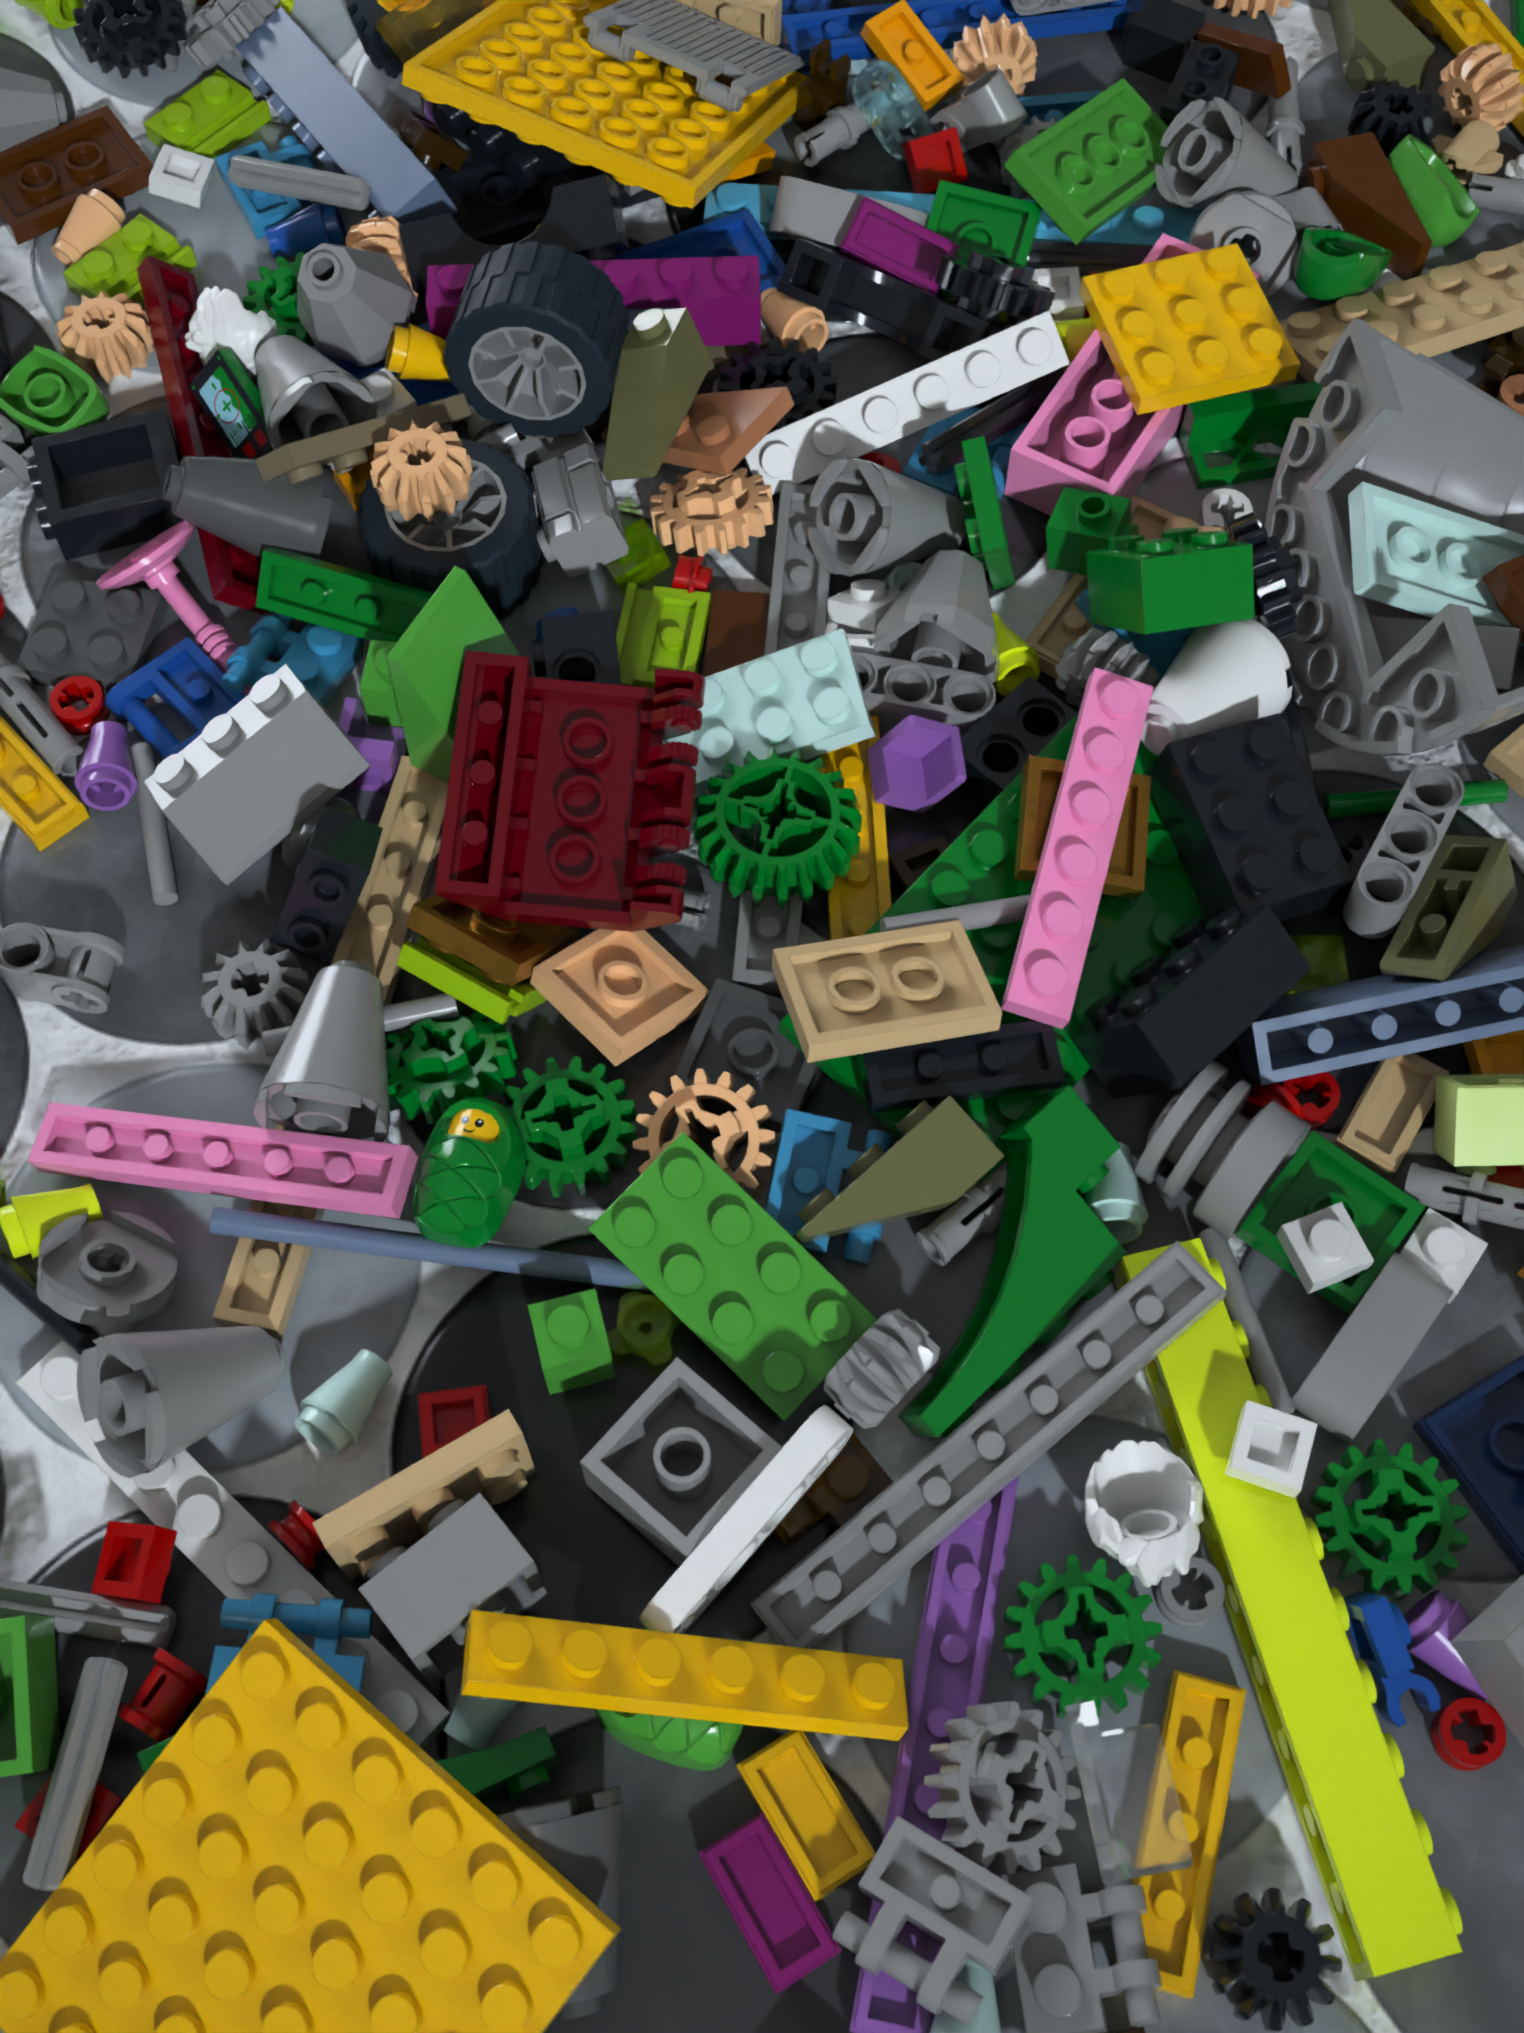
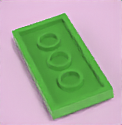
M1122 78L1016 149L1003 166L1017 180L1021 189L1031 195L1053 219L1056 227L1078 245L1157 186L1154 176L1155 163L1162 166L1166 148L1160 146V143L1168 126L1132 86Z
M684 1132L588 1228L783 1421L818 1387L829 1371L852 1345L878 1320Z

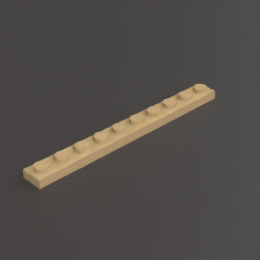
M404 755L401 757L378 825L383 829L371 871L343 932L331 964L333 966L337 961L350 960L362 963L370 968L372 974L382 983L384 1006L391 1005L402 968L396 964L403 943L411 942L414 933L413 930L406 927L412 906L425 899L439 856L448 782L412 766L410 757ZM277 1124L276 1130L284 1129V1126ZM252 1200L248 1211L321 1220L325 1209ZM239 1237L212 1316L216 1324L221 1327L259 1326L269 1335L283 1339L312 1247Z

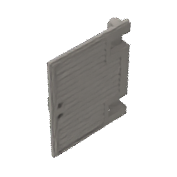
M621 0L590 13L583 18L584 26L590 28L588 43L591 44V48L623 63L626 61L631 62L636 50H639L698 78L695 92L699 95V98L731 113L740 111L745 97L803 67L805 62L801 57L676 0ZM615 24L626 30L622 32L620 37L607 31V28ZM724 74L735 80L728 87L715 81V77Z

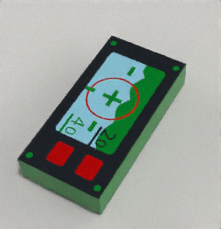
M217 350L188 387L234 458H260L273 451L268 440L260 393L233 351Z

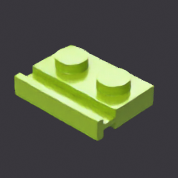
M217 70L143 124L148 140L158 147L162 148L163 144L215 160L214 157L227 153L272 120L266 101H256L251 91L220 70Z
M139 214L65 270L63 275L68 288L80 297L82 294L89 299L96 298L103 289L111 298L125 292L130 301L140 303L141 308H143L145 303L137 268L147 255L187 272L194 268L197 262L191 247L188 245L182 247L178 244L176 237L142 214Z
M628 582L616 634L621 685L655 688V668L698 673L710 615L711 593L700 591L688 593V590L654 586L653 591L637 589V583Z
M422 935L418 937L416 945L410 941L403 943L396 964L501 1025L507 1022L509 1015L517 1017L547 1000L530 984L531 976L512 987L508 984L495 983L482 976L478 967L459 956L434 949Z

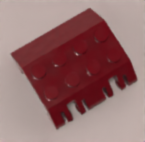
M466 651L434 889L435 895L506 921L627 932L681 922L685 893L679 888L686 884L687 870L675 863L659 862L653 863V865L651 863L652 857L678 852L679 850H684V848L688 849L690 844L691 832L685 828L692 824L697 774L692 766L698 764L699 750L688 743L672 741V743L666 742L664 744V740L700 730L702 713L698 709L702 708L704 704L705 677L691 671L655 668V688L537 678L532 676L529 656Z

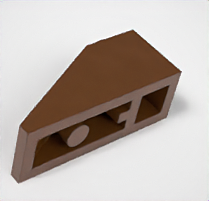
M1369 132L1314 143L1308 167L1304 168L1302 173V188L1313 187L1318 190L1342 225L1344 231L1392 251L1393 255L1387 269L1403 281L1420 276L1432 241L1374 133Z

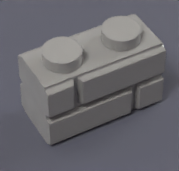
M588 443L564 452L562 459L555 456L533 466V472H531L535 487L533 496L537 522L540 526L544 525L543 528L537 530V541L547 561L551 563L558 560L566 576L576 578L596 569L599 562L606 565L628 555L629 550L611 480H606L602 472L603 463L593 445Z

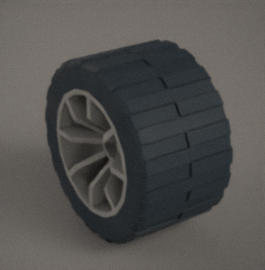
M526 241L524 244L510 243L503 245L501 249L488 252L482 256L481 261L475 264L469 272L445 341L444 363L448 368L447 375L451 384L457 388L458 395L464 393L467 403L476 410V413L486 420L489 419L495 422L499 427L510 422L514 430L523 433V435L536 437V435L547 436L548 438L561 437L563 434H574L582 431L585 426L592 425L600 418L601 412L606 410L614 389L624 339L629 332L627 328L630 321L628 309L624 306V298L621 292L612 284L611 278L602 269H598L591 264L589 259L580 254L576 255L567 251L566 248L561 246Z
M459 438L463 443V448H466L467 455H470L473 473L470 474L471 481H469L468 499L456 501L453 515L441 510L435 512L431 524L423 514H417L406 522L399 513V510L387 511L385 505L380 500L377 489L373 487L370 475L366 481V488L360 495V514L358 517L373 576L435 593L454 566H457L468 573L497 620H503L512 614L517 606L523 605L529 598L531 589L537 585L540 577L539 566L542 565V553L537 541L538 524L532 487L528 484L527 475L522 467L516 465L511 456L504 451L492 448V445L482 441L474 442L467 440V438Z

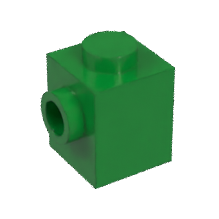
M1064 487L1045 527L1048 568L1087 576L1086 551L1108 548V538L1139 535L1138 524L1131 523V498Z

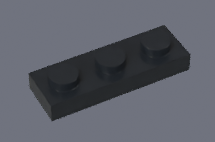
M1038 1021L1002 1024L998 1031L857 1054L868 1113L917 1107L924 1099L930 1105L940 1104L949 1095L958 1102L1058 1089L1065 1081L1054 1028Z

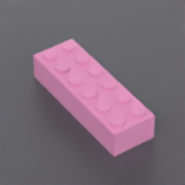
M1162 233L1141 264L1203 251V249ZM1252 270L1259 283L1261 274ZM1095 329L1012 446L1004 495L1050 516L1064 487L1131 498L1183 421L1187 404L1137 415L1097 329Z

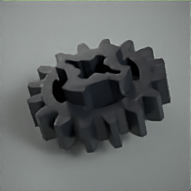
M81 0L84 8L73 9V16L77 23L73 29L87 60L90 63L98 61L102 72L105 74L109 73L116 66L121 78L125 79L129 76L131 69L138 68L140 74L143 77H147L149 73L148 66L151 64H155L161 69L167 68L164 56L166 54L179 56L181 51L177 41L187 40L188 37L184 23L187 22L181 1ZM158 12L162 15L161 23L158 22L156 16ZM101 26L104 31V35L102 37L99 35Z
M975 249L972 251L970 260L958 255L956 257L948 254L943 256L934 281L939 284L940 288L950 290L951 294L957 296L955 302L957 307L966 309L980 318L995 323L998 321L1011 325H1017L1019 316L1030 319L1049 311L1055 296V292L1050 291V288L1039 285L1037 281L1032 280L1035 273L1033 268L1019 264L1011 258L996 253L990 254Z
M770 338L768 348L761 349L755 342L748 343L749 355L745 356L734 351L731 354V366H722L720 370L718 392L788 387L794 406L767 434L833 406L836 400L837 379L831 376L830 361L818 362V350L814 347L804 353L799 352L798 340L793 339L787 348L779 347L776 338ZM807 385L810 387L812 395L807 393Z
M1253 512L1226 522L1224 531H1228V541L1253 544L1255 618H1252V620L1254 619L1265 626L1279 641L1295 635L1296 631H1298L1295 621L1297 615L1292 604L1302 601L1303 598L1294 571V563L1287 546L1281 544L1277 534L1268 537L1266 528L1262 527L1258 515H1254Z

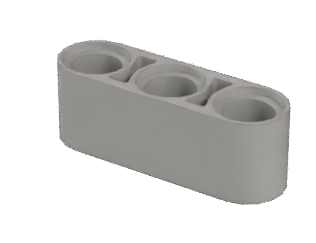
M781 176L768 231L795 241L797 238L820 243L844 253L840 251V246L864 195L795 177ZM865 196L926 228L929 218L928 214L910 207Z
M852 652L870 716L878 715L879 734L881 736L887 734L907 716L916 715L959 727L961 737L995 707L996 689L992 682L984 675L965 670Z
M1426 763L1416 767L1408 776L1343 905L1342 913L1345 923L1350 930L1359 936L1378 939L1390 935L1398 926L1464 796L1465 789L1462 779L1448 766L1438 763ZM1398 848L1404 849V850H1406L1408 853L1402 852V851L1399 850ZM1371 895L1379 896L1386 902L1379 901Z
M1395 1251L1291 1399L1295 1409L1313 1422L1318 1423L1320 1427L1348 1446L1389 1389L1454 1290Z

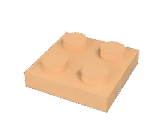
M597 929L533 968L530 984L615 1067L701 1012L710 993L695 976L646 930L627 932Z

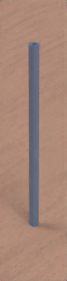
M214 1207L210 1218V1233L651 1291L620 1260L494 1243H485L480 1247L471 1249L448 1246L427 1239L419 1233L223 1207Z

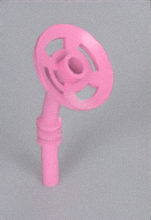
M184 520L157 535L119 561L96 581V585L100 590L116 589L144 580L151 590L157 588L194 635L195 644L225 674L227 672V660L239 645L234 642V639L222 625L214 624L176 576L180 570L173 560L183 550L196 527ZM246 686L242 692L247 696L250 694L252 687Z

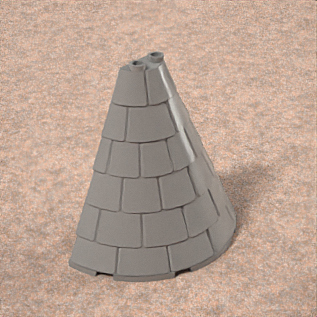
M1353 318L1337 339L1314 376L1315 381L1322 385L1323 388L1311 410L1309 418L1294 417L1273 480L1265 528L1268 537L1277 534L1281 544L1287 546L1294 563L1298 585L1302 592V601L1292 604L1297 615L1295 621L1298 631H1296L1295 635L1280 640L1291 665L1289 670L1298 706L1309 707L1317 718L1314 728L1334 743L1350 750L1369 754L1406 756L1440 747L1464 735L1487 729L1524 713V647L1519 646L1512 690L1500 691L1496 689L1469 607L1448 603L1434 618H1429L1354 594L1348 494L1363 481L1524 535V416L1422 353L1415 355L1371 327L1365 320ZM1369 615L1431 620L1384 665Z

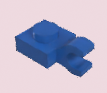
M1357 1591L1343 1597L1350 1619V1628L1345 1632L1356 1660L1362 1659L1372 1674L1377 1692L1376 1707L1381 1717L1387 1723L1397 1727L1406 1724L1405 1716L1400 1708V1698L1408 1689H1412L1415 1693L1416 1701L1421 1709L1432 1713L1440 1710V1697L1434 1684L1424 1676L1409 1671L1415 1668L1407 1649V1645L1411 1644V1633L1399 1608L1394 1603L1389 1602L1387 1596Z

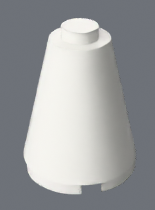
M1252 619L1197 627L1152 692L1141 736L1144 746L1158 757L1167 743L1282 713L1291 699L1292 686L1287 689L1285 671L1291 665L1280 641L1265 626Z

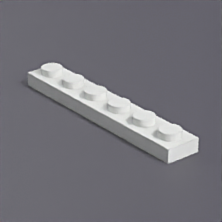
M1050 310L765 435L744 457L750 475H762L764 485H770L772 495L781 492V483L799 484L821 474L832 461L865 455L1069 365L1070 362Z

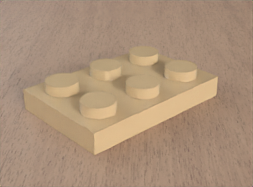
M960 920L773 949L772 970L807 1063L987 1033L1000 1029L1003 1012Z
M508 1409L319 1518L312 1524L325 1549L349 1581L361 1575L364 1579H370L367 1575L368 1571L377 1560L396 1547L403 1546L406 1549L418 1542L430 1532L428 1524L431 1519L451 1502L463 1499L467 1503L480 1492L486 1501L489 1500L491 1505L500 1504L521 1492L528 1483L526 1478L534 1474L536 1470L523 1432Z

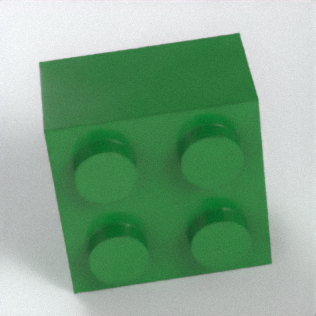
M1190 527L1163 530L1162 538L1145 540L1144 535L1116 536L1108 538V548L1086 551L1090 623L1145 635L1255 618L1253 544L1228 541V531L1198 533V528Z

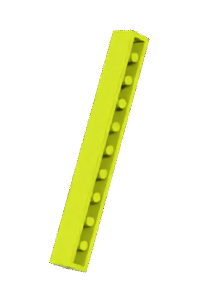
M1201 1238L1180 1242L1226 1290L1222 1268L1216 1258L1207 1257ZM1171 1245L1123 1256L1113 1280L1116 1290H1120ZM1222 1300L1144 1367V1371L1173 1454L1180 1457L1187 1464L1203 1487L1202 1511L1204 1520L1198 1525L1210 1562L1216 1567L1223 1578L1225 1587L1224 1603L1355 1982L1461 1953L1463 1951L1457 1935L1462 1933L1463 1928L1457 1904L1446 1887L1438 1886L1428 1858L1433 1853V1843L1429 1828L1420 1811L1416 1808L1410 1809L1400 1782V1778H1403L1405 1774L1400 1750L1390 1733H1382L1372 1706L1377 1701V1692L1372 1674L1362 1659L1355 1660L1345 1633L1350 1628V1619L1345 1601L1337 1588H1329L1319 1561L1324 1557L1320 1533L1311 1518H1303L1296 1497L1292 1498L1224 1474L1241 1409L1246 1401L1249 1400L1272 1408V1404L1265 1388L1261 1384L1254 1385L1246 1363L1250 1356L1246 1333L1238 1320H1230L1225 1303Z

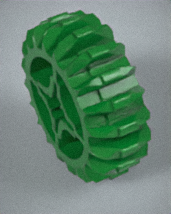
M773 746L768 752L767 759L758 760L748 750L743 758L742 768L726 761L725 767L722 769V778L709 777L706 785V795L699 796V801L696 804L697 818L693 824L694 839L698 844V857L702 861V865H710V876L714 879L715 884L729 881V892H731L733 898L747 890L752 891V901L756 907L765 900L766 896H776V901L782 910L788 903L789 895L797 894L808 905L810 899L813 898V887L829 894L831 888L834 887L835 876L846 878L851 867V858H855L859 852L860 836H858V833L861 832L862 816L859 814V810L856 809L857 798L854 790L844 788V779L841 776L840 770L825 774L826 765L823 763L821 756L809 764L803 763V756L798 748L789 759L779 758V754ZM734 836L741 838L742 844L754 847L759 852V854L744 847L734 838Z

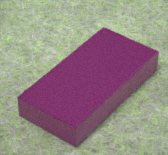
M864 196L840 246V251L878 270L937 295L940 287L934 281L942 257L946 254L955 257L960 245Z
M763 1812L698 1852V1856L775 1995L841 1953L842 1950L838 1943L832 1939L833 1935Z

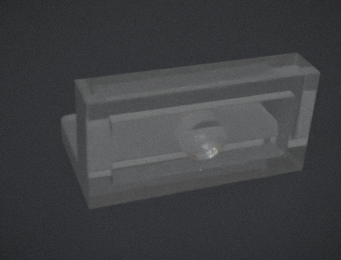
M1094 1701L1065 1706L1102 1883L1189 1868L1193 1863L1192 1852L1160 1726L1156 1723H1148L1101 1732Z

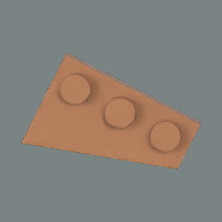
M788 387L696 394L663 463L727 476L794 406ZM608 426L600 433L605 442V445L607 441Z

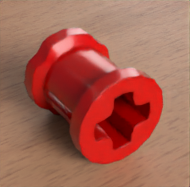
M159 1647L153 1655L156 1665L129 1703L120 1702L117 1715L160 1743L174 1736L172 1733L173 1729L199 1692L206 1693L208 1679Z

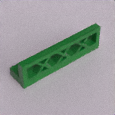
M1313 381L1225 395L1187 404L1179 441L1197 490L1275 477L1280 457L1269 458L1253 449L1257 444L1269 442L1283 448L1294 417L1309 418L1323 386ZM1219 451L1234 458V461L1231 465L1207 468L1202 453Z
M272 546L262 550L255 607L369 641L398 642L434 593Z

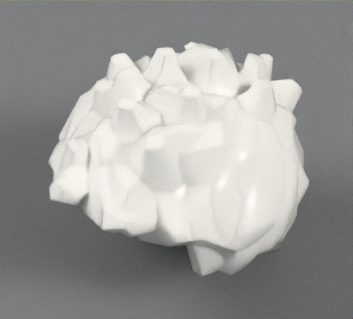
M214 286L212 290L206 287L198 298L197 309L189 322V332L185 335L186 347L199 352L204 366L217 350H232L251 381L253 380L257 383L255 369L257 351L264 342L277 336L276 321L268 317L266 311L261 310L255 314L244 309L236 292L230 291L228 288L220 291L218 286Z
M1123 1440L1113 1450H1105L1098 1459V1462L1093 1463L1085 1484L1084 1520L1092 1542L1098 1548L1105 1550L1109 1556L1119 1559L1120 1564L1126 1567L1130 1575L1137 1576L1145 1587L1158 1585L1160 1579L1171 1576L1174 1569L1181 1576L1186 1575L1189 1570L1191 1556L1197 1552L1200 1541L1198 1525L1204 1520L1202 1511L1203 1487L1187 1464L1168 1448L1159 1445L1155 1441L1148 1442L1143 1440L1137 1444L1134 1440Z

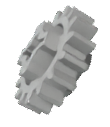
M210 0L193 16V21L198 27L190 33L191 36L184 42V49L200 68L202 66L207 67L213 61H219L222 56L227 62L233 57H241L242 55L236 46L242 40H246L253 30L265 22L267 16L275 11V6L281 0Z
M1017 1701L971 1705L966 1707V1718L949 1719L944 1726L952 1742L932 1744L929 1750L932 1756L941 1763L940 1773L924 1776V1785L939 1790L940 1801L933 1804L927 1810L929 1818H946L950 1825L944 1832L941 1842L948 1847H964L963 1856L981 1867H987V1870L995 1875H1015L1016 1871L1035 1872L1041 1869L1040 1856H1059L1063 1849L1055 1832L1057 1830H1075L1077 1824L1074 1818L1065 1811L1066 1801L1081 1798V1790L1073 1785H1067L1065 1774L1077 1765L1076 1758L1059 1757L1056 1751L1063 1739V1732L1061 1729L1041 1730L1043 1712L1039 1709L1020 1710ZM1000 1735L998 1742H987L992 1737ZM987 1742L984 1752L980 1751V1748ZM1009 1834H1017L1007 1840Z

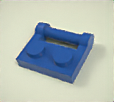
M186 637L111 688L106 695L105 705L118 719L128 720L165 759L170 755L178 754L202 734L205 726L213 718L226 714L244 699L246 695L243 692L233 694L227 691L221 682L224 673L189 637ZM156 693L194 734L180 742L145 705V700Z

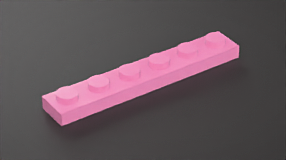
M1096 667L1087 680L1002 1000L1001 1010L1059 1029H1063L1070 1021L1153 686Z
M50 1102L27 1161L39 1172L400 1219L418 1156L408 1145Z

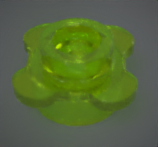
M637 1291L625 1294L619 1301L620 1310L617 1316V1328L611 1330L607 1336L610 1350L618 1356L632 1353L646 1357L648 1363L653 1366L667 1363L673 1354L670 1341L674 1329L681 1326L683 1322L655 1296L643 1295ZM643 1323H649L652 1326V1330L647 1334L639 1331V1327Z

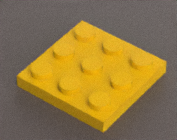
M1238 243L1082 277L1080 296L1137 415L1296 379L1300 362Z

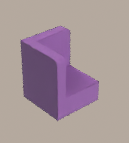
M346 697L338 724L371 766L345 788L390 793L402 755H409L403 728L366 723L359 698Z
M909 715L867 749L874 801L876 803L923 814L963 784L967 777L960 732L957 726L916 715Z

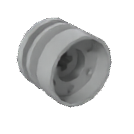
M1214 1060L1184 1088H1180L1164 1108L1148 1134L1145 1150L1135 1168V1175L1147 1184H1150L1170 1163L1175 1167L1162 1189V1194L1170 1200L1185 1190L1193 1180H1196L1204 1187L1196 1201L1193 1216L1230 1241L1294 1156L1309 1132L1311 1125L1275 1100L1263 1107L1251 1120L1241 1115L1248 1100L1251 1084L1242 1079L1234 1085L1222 1100H1219L1216 1097L1228 1077L1229 1069Z

